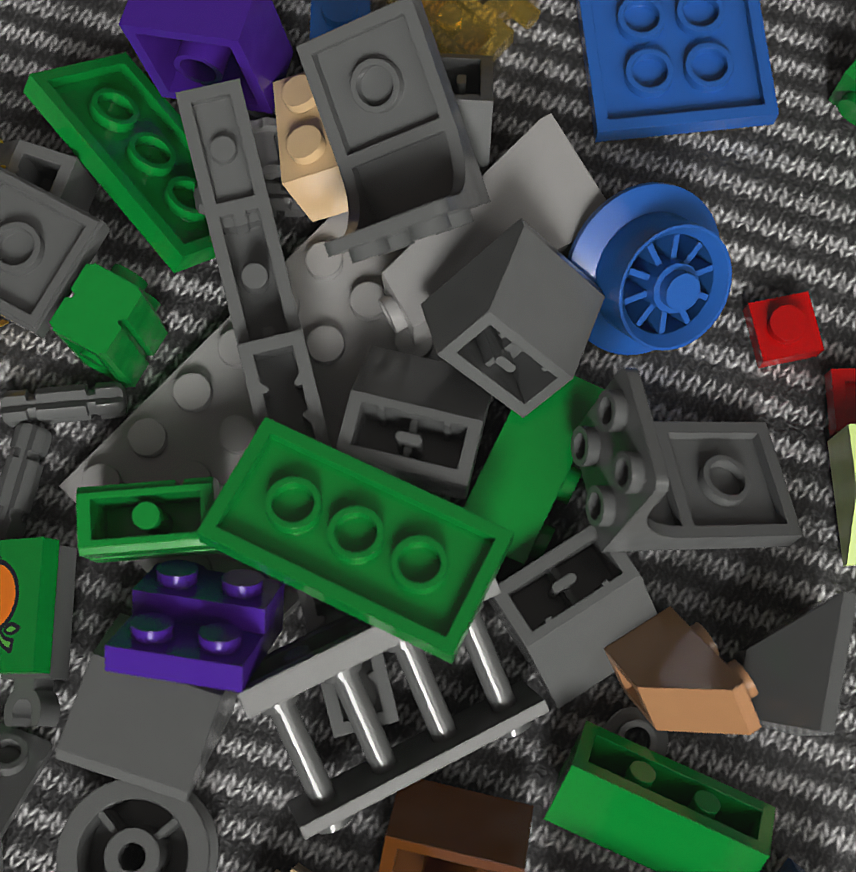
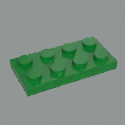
M126 52L29 74L23 93L173 273L216 258L206 216L200 214L195 207L193 190L194 186L198 184L181 116L165 97L160 95L157 88Z
M267 417L262 421L196 531L201 543L451 664L513 542L515 533Z

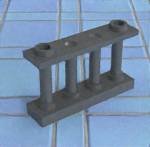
M495 578L483 602L501 593ZM483 602L463 643L487 698L453 716L450 714L422 649L350 614L268 653L243 692H235L248 719L261 713L264 716H270L305 790L303 794L287 801L289 809L305 840L317 833L329 834L341 829L351 821L353 814L498 738L507 739L520 735L531 726L532 720L550 712L545 699L521 680L510 685L480 613L484 607ZM384 651L395 653L427 726L426 730L391 747L358 673L363 666L362 662ZM322 682L334 685L367 759L331 779L296 705L300 698V693Z

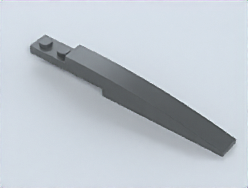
M240 79L175 92L257 429L264 418L267 417L331 447ZM297 589L308 634L348 614ZM382 652L362 662L363 666L358 673L381 725H386L399 721ZM325 682L320 683L334 738L355 733L334 685Z

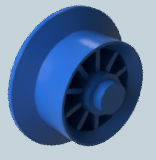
M649 182L631 186L607 199L585 221L571 246L567 258L597 284L605 295L588 341L602 350L619 355H638L653 350H673L697 340L715 323L728 299L732 283L730 256L726 246L719 237L716 222L707 206L690 191L663 182Z

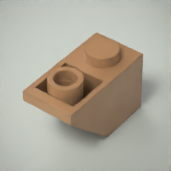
M671 607L666 608L604 648L624 693L656 731L751 735L761 728L751 701L752 698L758 695V692L748 673L734 659L726 664L719 657V650L706 629L698 622L689 626Z

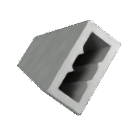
M552 113L537 121L482 175L491 202L470 209L474 222L438 235L434 234L416 240L415 244L410 245L382 272L385 296L378 299L381 310L393 331L398 333L405 329L414 346L431 338L421 303L520 218L568 258L571 246L579 230L589 216L606 201Z

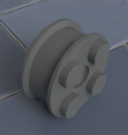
M116 780L91 792L69 815L58 840L56 872H217L220 852L217 828L210 811L193 792L188 801L183 802L121 780ZM135 843L141 845L145 850L146 860L143 866L137 865L132 858V848Z

